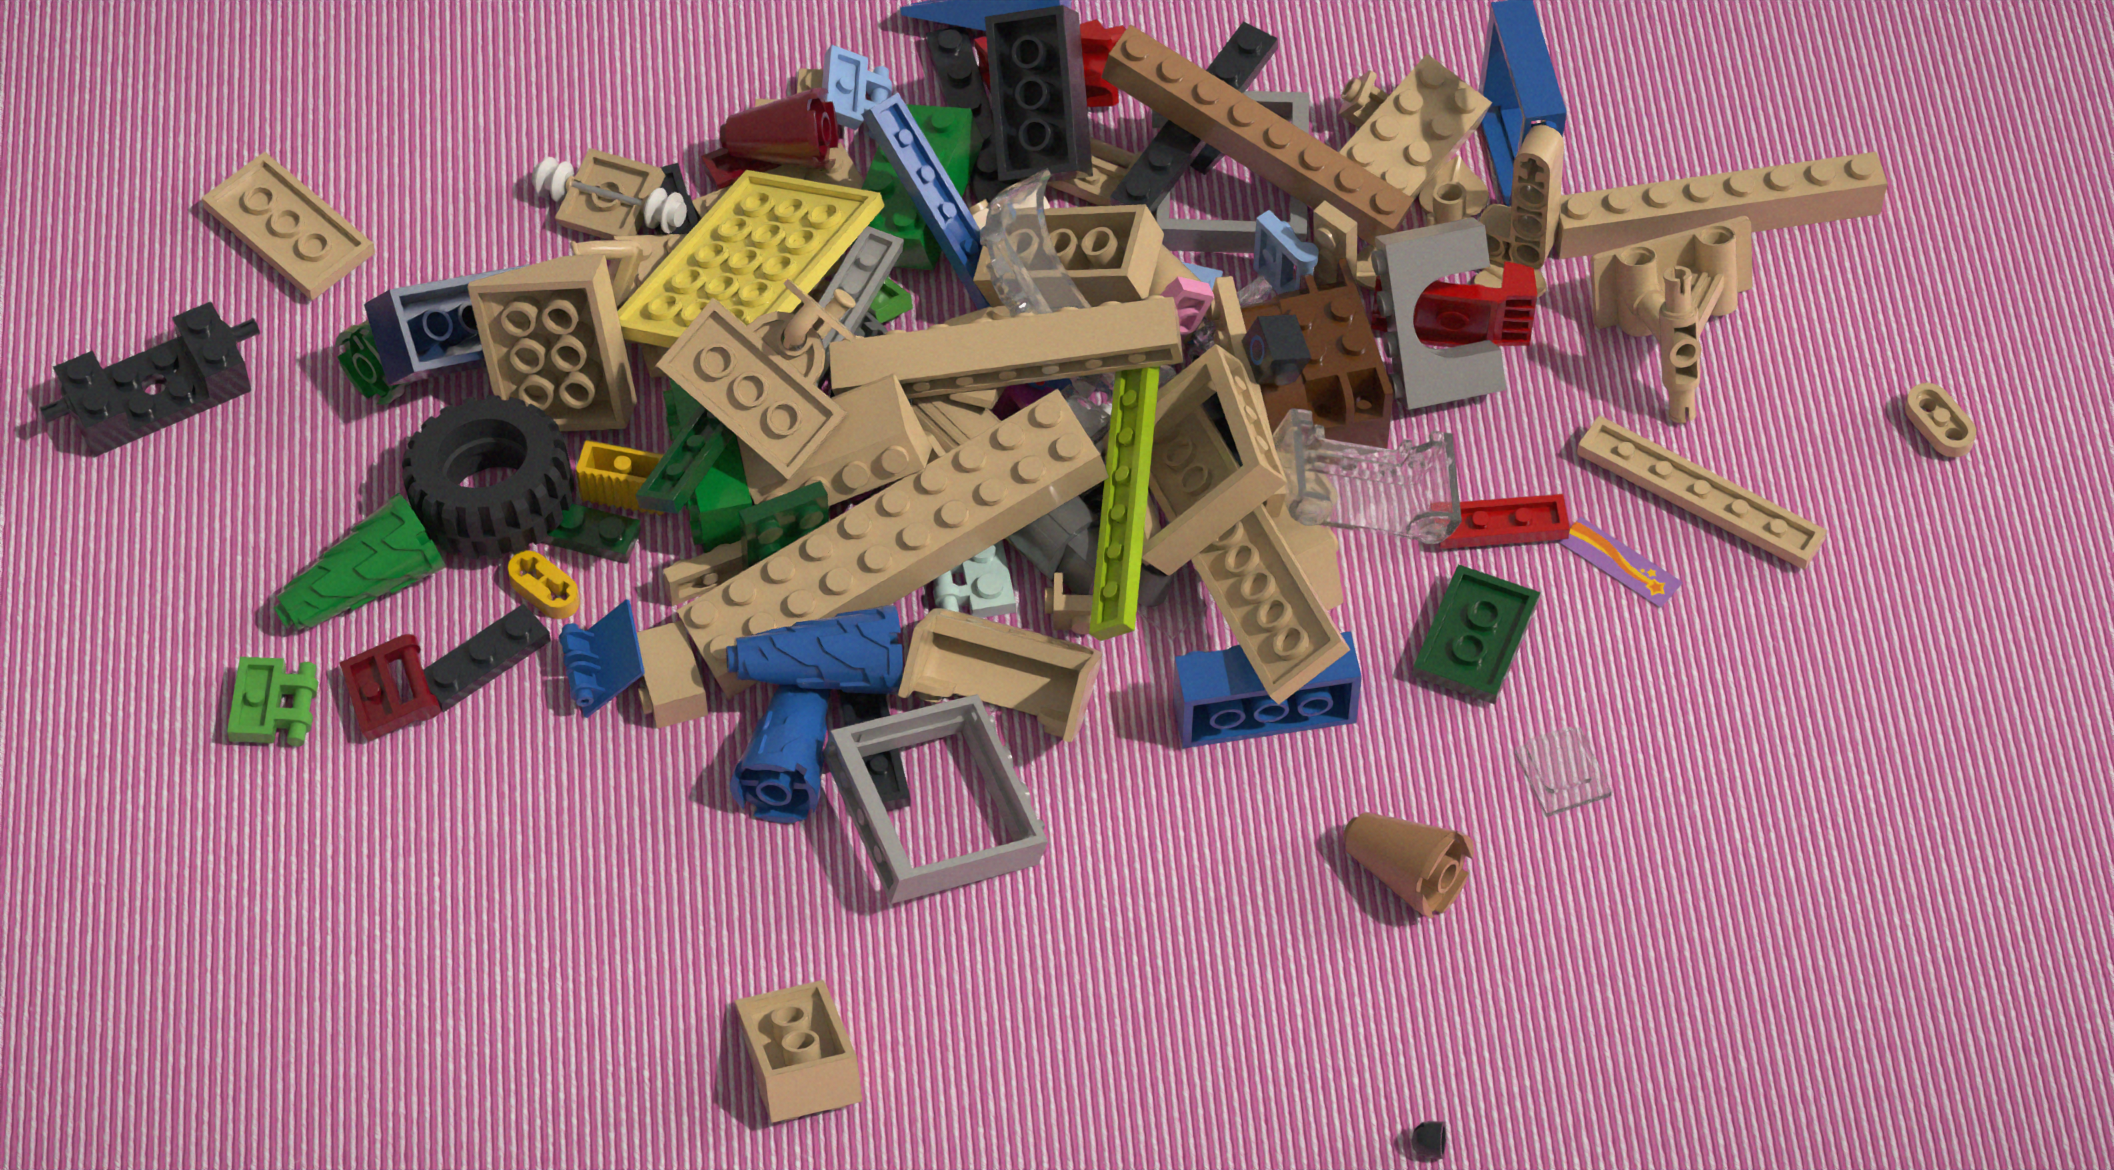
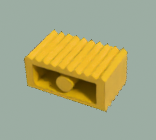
M586 440L576 467L580 499L582 502L589 500L591 504L598 502L599 505L606 504L608 507L614 505L616 509L622 506L624 510L631 508L634 512L639 509L641 513L647 511L649 514L655 512L658 516L664 513L662 511L640 508L635 494L664 454Z

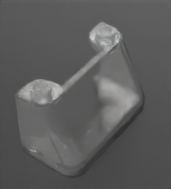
M1291 408L1272 435L1276 453L1287 480V484L1284 485L1286 490L1284 503L1291 518L1303 525H1322L1421 540L1426 544H1438L1449 537L1462 522L1452 433L1432 430L1429 434L1430 441L1427 443L1413 446L1412 440L1403 439L1396 450L1325 439L1324 426L1315 425L1312 428V411Z

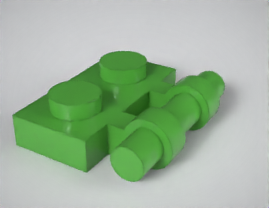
M240 657L227 729L229 741L274 743L276 728H285L288 730L287 743L296 747L303 746L306 733L312 727L313 715L309 712L311 699L317 696L319 682L315 678L316 665L311 662H302L299 664L298 674H286L284 658ZM282 694H292L294 696L292 708H280Z

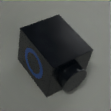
M1296 314L1257 316L1241 340L1257 384L1275 383L1276 385H1287L1295 382L1312 358Z

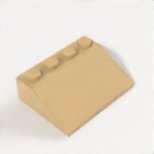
M605 254L562 256L469 282L468 291L494 395H499L502 400L507 401L509 397L525 401L526 407L530 403L545 411V415L554 419L560 431L626 429L637 404V398Z

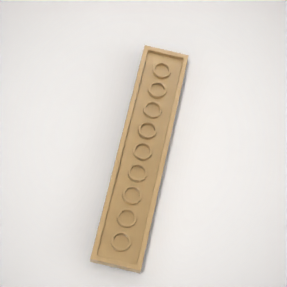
M1203 404L1198 406L1152 444L1149 487L1170 523L1240 468V465ZM1262 503L1191 559L1267 693L1278 705L1350 651V648Z

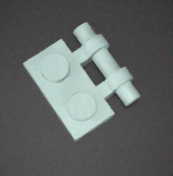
M1002 540L935 578L936 588L933 590L936 606L941 609L959 612V606L970 605L972 616L980 618L1016 613V602ZM963 572L966 585L958 586L954 584L951 574Z

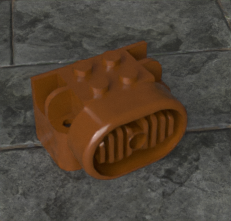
M1347 258L1338 259L1335 283L1316 286L1311 274L1301 275L1299 290L1278 294L1269 301L1240 306L1246 333L1257 316L1296 314L1312 357L1295 382L1287 385H1276L1275 383L1259 384L1275 447L1296 443L1299 453L1309 463L1315 465H1326L1387 452L1393 390Z

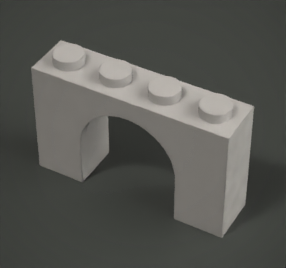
M1472 217L1376 236V250L1371 251V261L1375 275H1380L1382 291L1377 292V304L1381 316L1386 317L1388 332L1383 333V346L1386 356L1392 358L1394 373L1389 374L1388 379L1393 390V399H1397L1404 407L1411 410L1506 390L1502 352L1493 342L1487 340L1447 349L1430 348L1421 344L1413 325V313L1416 302L1428 285L1447 275L1490 267L1485 225Z

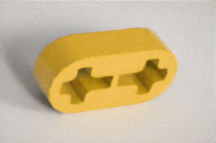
M524 551L511 558L508 564L509 579L512 588L553 619H564L575 614L579 608L580 599L577 584L571 577L535 551ZM524 569L527 572H531L536 569L537 579L528 573L521 577L520 571ZM551 591L558 596L567 593V599L556 598L552 601Z

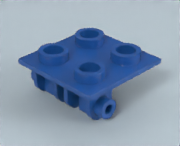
M624 600L586 631L579 629V626L575 623L566 624L562 627L559 642L562 645L563 653L566 654L563 657V663L566 666L565 673L569 679L570 698L576 701L578 706L582 707L585 718L591 716L645 674L630 600Z

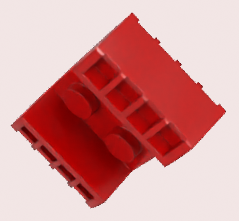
M1504 261L1501 288L1486 287L1480 284L1447 283L1435 280L1424 289L1414 308L1413 325L1419 341L1424 345L1451 348L1490 340L1498 347L1530 346L1538 295L1534 268ZM1379 275L1376 276L1371 329L1388 332L1386 317L1381 316L1377 304V292L1382 291Z

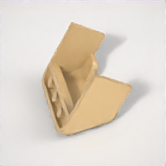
M935 608L914 628L898 696L907 698L913 691H916L915 696L917 698L939 703L942 697H950L953 693L966 697L978 694L981 701L1038 716L1037 721L1044 724L1043 730L1045 732L1063 737V741L1071 743L1080 731L1103 654L1088 646L953 610Z

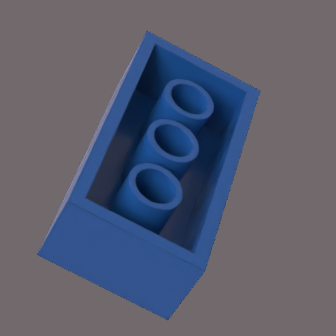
M1351 631L1341 633L1350 651L1279 705L1267 693L1240 644L1225 650L1211 652L1192 651L1184 656L1175 657L1173 708L1182 749L1357 723L1362 675Z

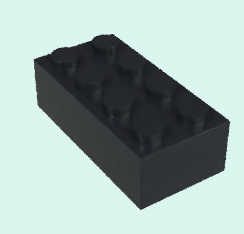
M1064 5L986 16L985 27L999 181L1011 186L1021 181L1023 186L1035 182L1040 184L1092 177L1093 170L1079 13Z

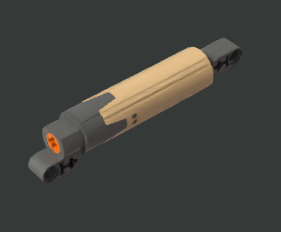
M867 311L855 330L854 335L864 338L881 336L887 333L888 330ZM947 394L913 398L912 409L922 429L933 434L946 453L1001 422L988 408L951 400ZM1079 496L1074 497L1005 538L1051 582H1054V573H1063V583L1076 595H1093L1101 517ZM1141 561L1137 602L1150 607L1159 606L1165 602L1175 572L1168 576L1153 565L1149 564L1146 566Z

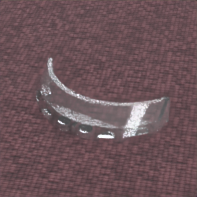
M1048 168L996 195L986 207L988 209L986 225L980 230L981 245L988 248L991 260L986 265L988 275L1001 302L1008 308L1011 318L1020 313H1033L1035 315L1053 313L1064 307H1075L1078 309L1092 307L1065 270L1048 232L1044 214V192L1047 182L1051 177ZM1169 365L1160 366L1158 390L1177 375ZM1115 372L1069 378L1074 383L1087 382L1096 389L1106 393L1108 397L1107 402L1112 404Z

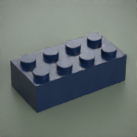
M530 264L389 289L364 304L388 386L487 367L468 291V284L471 281L526 267Z

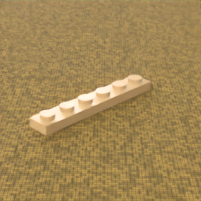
M1233 276L1216 277L1212 290L1215 297L1206 312L1208 320L1214 321L1216 327L1214 345L1217 344L1244 364L1274 445L1260 385L1256 383L1241 341L1246 334V329ZM1285 486L1262 503L1270 517H1279L1286 496Z
M1600 415L1578 444L1577 455L1803 570L1807 568L1825 541L1826 529Z

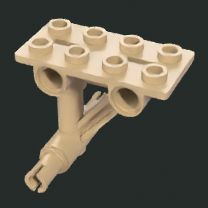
M1740 216L1591 256L1594 324L1598 329L1619 324L1622 330L1629 335L1642 337L1653 334L1661 347L1662 383L1669 391L1668 413L1669 418L1673 422L1686 423L1685 411H1687L1689 422L1696 418L1695 389L1701 380L1700 355L1702 348L1699 336L1709 316H1722L1735 311L1738 306V293L1750 290L1753 286L1751 221L1747 216Z

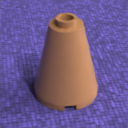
M1364 812L1358 817H1353L1346 825L1343 833V839L1346 841V851L1418 913L1428 918H1434L1433 911L1442 914L1448 910L1459 896L1467 881L1469 872L1462 868L1466 856L1473 859L1474 847L1473 840L1460 831Z

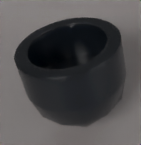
M1445 1121L1421 1122L1414 1129L1411 1139L1414 1151L1422 1157L1443 1159L1446 1149Z

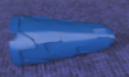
M887 605L838 613L835 617L800 621L792 626L775 628L750 636L736 637L734 646H726L728 673L736 672L737 680L761 681L776 685H798L801 689H842L843 692L898 695L903 677L902 644H898L897 633H901L896 606Z
M798 685L778 686L765 714L758 720L745 752L737 762L730 780V791L735 801L743 809L746 801L756 806L753 816L771 822L794 823L805 820L811 808L814 814L821 795L820 782L824 764V752L822 750L827 731L825 718L831 689H801Z

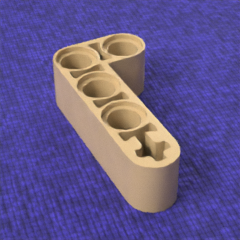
M1537 125L1529 130L1514 160L1511 207L1500 204L1489 205L1485 208L1479 222L1485 225L1489 260L1503 264L1504 261L1523 264L1538 270L1547 259L1559 230L1564 154L1563 138L1554 128L1546 125Z

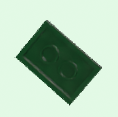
M821 480L739 511L743 571L829 522L828 494Z
M1458 564L1415 661L1412 676L1495 705L1538 606L1541 592Z

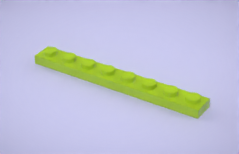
M1160 366L1115 371L1106 471L1109 478L1104 480L1089 634L1099 641L1135 631Z

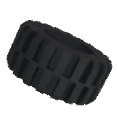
M487 395L485 400L477 401L475 397L464 399V404L453 407L450 404L442 408L438 417L430 416L421 425V433L417 431L414 433L407 444L408 449L403 454L402 478L409 504L425 528V533L429 540H432L436 546L440 544L441 550L457 555L458 552H462L463 557L478 560L479 556H488L490 560L500 559L502 554L512 551L516 555L526 551L525 546L531 543L537 545L545 540L548 536L547 531L549 529L554 531L564 520L562 510L569 511L573 501L574 478L564 437L560 433L558 424L553 418L545 415V411L531 403L526 407L525 401L509 397L507 401L502 400L499 395ZM494 467L517 469V472L511 477L495 485L480 488L459 485L470 475L484 469Z

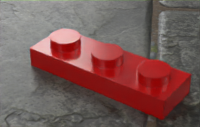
M1563 494L1437 503L1434 506V519L1440 549L1569 538L1570 526Z

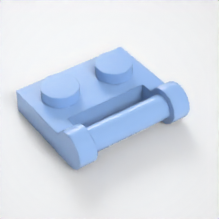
M1268 210L1256 218L1253 269L1278 294L1299 290L1301 275L1311 274L1313 276V268L1318 262V248L1313 243L1301 242L1286 221H1280ZM1294 265L1296 266V279H1295V281L1293 280V269H1294Z

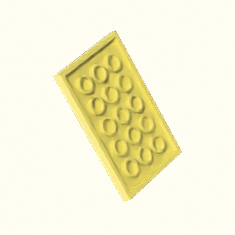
M746 170L617 311L623 339L670 348L712 298L719 301L746 326L764 314L775 311L791 313L801 300L784 285V282L789 279L808 294L883 209L884 203L879 192Z

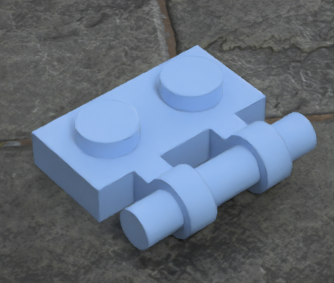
M831 45L824 56L822 88L827 89L829 93L824 95L823 98L825 102L833 101L837 124L857 130L864 120L861 115L862 113L891 97L892 81L889 79V69L884 66H877L873 72L867 70L868 57ZM866 91L868 92V96L871 98V101L865 99ZM869 129V131H868L869 137L872 138V139H875L874 135L872 134L871 130Z

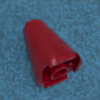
M813 88L729 115L726 124H722L720 127L721 145L724 149H728L732 157L818 171L831 170L835 165L836 159H829L830 148H838V124L833 101L825 102L823 96L829 93L827 89Z

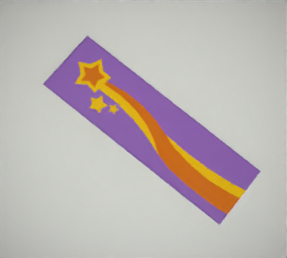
M1581 516L1571 526L1569 538L1558 541L1660 608L1683 584L1681 580Z

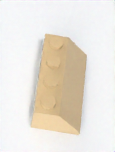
M895 373L831 398L848 414L792 480H788L738 437L749 493L755 504L821 480L828 494V506L925 469L932 446Z

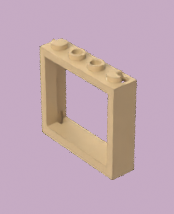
M1217 344L1158 390L1153 443L1217 392L1243 466L1164 529H1161L1148 491L1141 561L1146 566L1149 564L1153 565L1168 576L1287 484L1244 364ZM1107 431L1104 435L1101 436V440L1103 442L1106 454L1108 450L1109 431Z

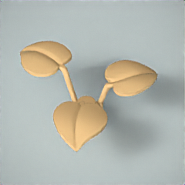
M1459 155L1443 165L1419 194L1420 206L1428 214L1426 226L1471 218V216L1482 211L1489 201L1487 186L1468 168ZM1370 244L1357 256V283L1375 291L1376 275L1372 266L1371 251L1376 250V247ZM1491 260L1490 267L1482 268L1481 270L1483 271L1476 275L1474 284L1501 288L1504 264ZM1534 270L1537 297H1540L1546 292L1547 284L1541 272Z

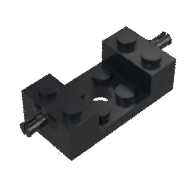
M207 302L172 317L177 338L110 366L102 368L93 350L53 366L62 398L42 407L40 406L39 410L46 424L70 414L95 458L251 392L245 362L238 351L237 343L260 335L259 327L255 319L251 318L230 328L227 323L221 320L212 302ZM153 384H163L166 386L158 394L145 392Z

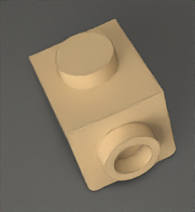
M1369 70L1359 78H1351L1341 94L1344 102L1338 115L1359 128L1362 127L1389 96L1374 86L1377 78L1375 72Z
M1054 573V587H1045V614H1053V630H1072L1078 634H1089L1093 595H1063V573Z

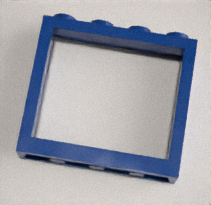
M1533 0L1491 2L1478 90L1481 95L1492 102L1480 124L1503 203L1508 207H1511L1514 160L1529 130L1533 126L1546 125L1554 128L1563 138L1567 115ZM1541 120V123L1531 124V121Z

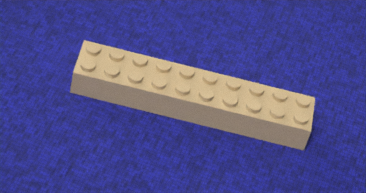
M1056 389L927 464L925 469L908 475L676 611L727 698L730 699L759 682L737 680L736 672L728 673L726 646H734L736 637L750 636L775 628L788 627L800 621L835 617L838 613L891 605L1104 481L1109 476L1100 453L1060 391Z

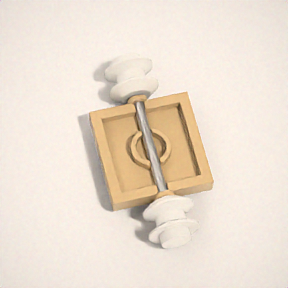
M589 148L576 176L570 162L563 161L558 165L553 157H546L541 163L536 165L532 173V184L538 196L546 197L551 193L554 201H563L555 216L560 226L604 239L613 240L614 236L637 235L644 220L648 228L654 229L661 223V228L665 233H672L683 224L687 213L686 205L680 193L674 192L667 197L666 191L660 188L665 178V174L660 167Z

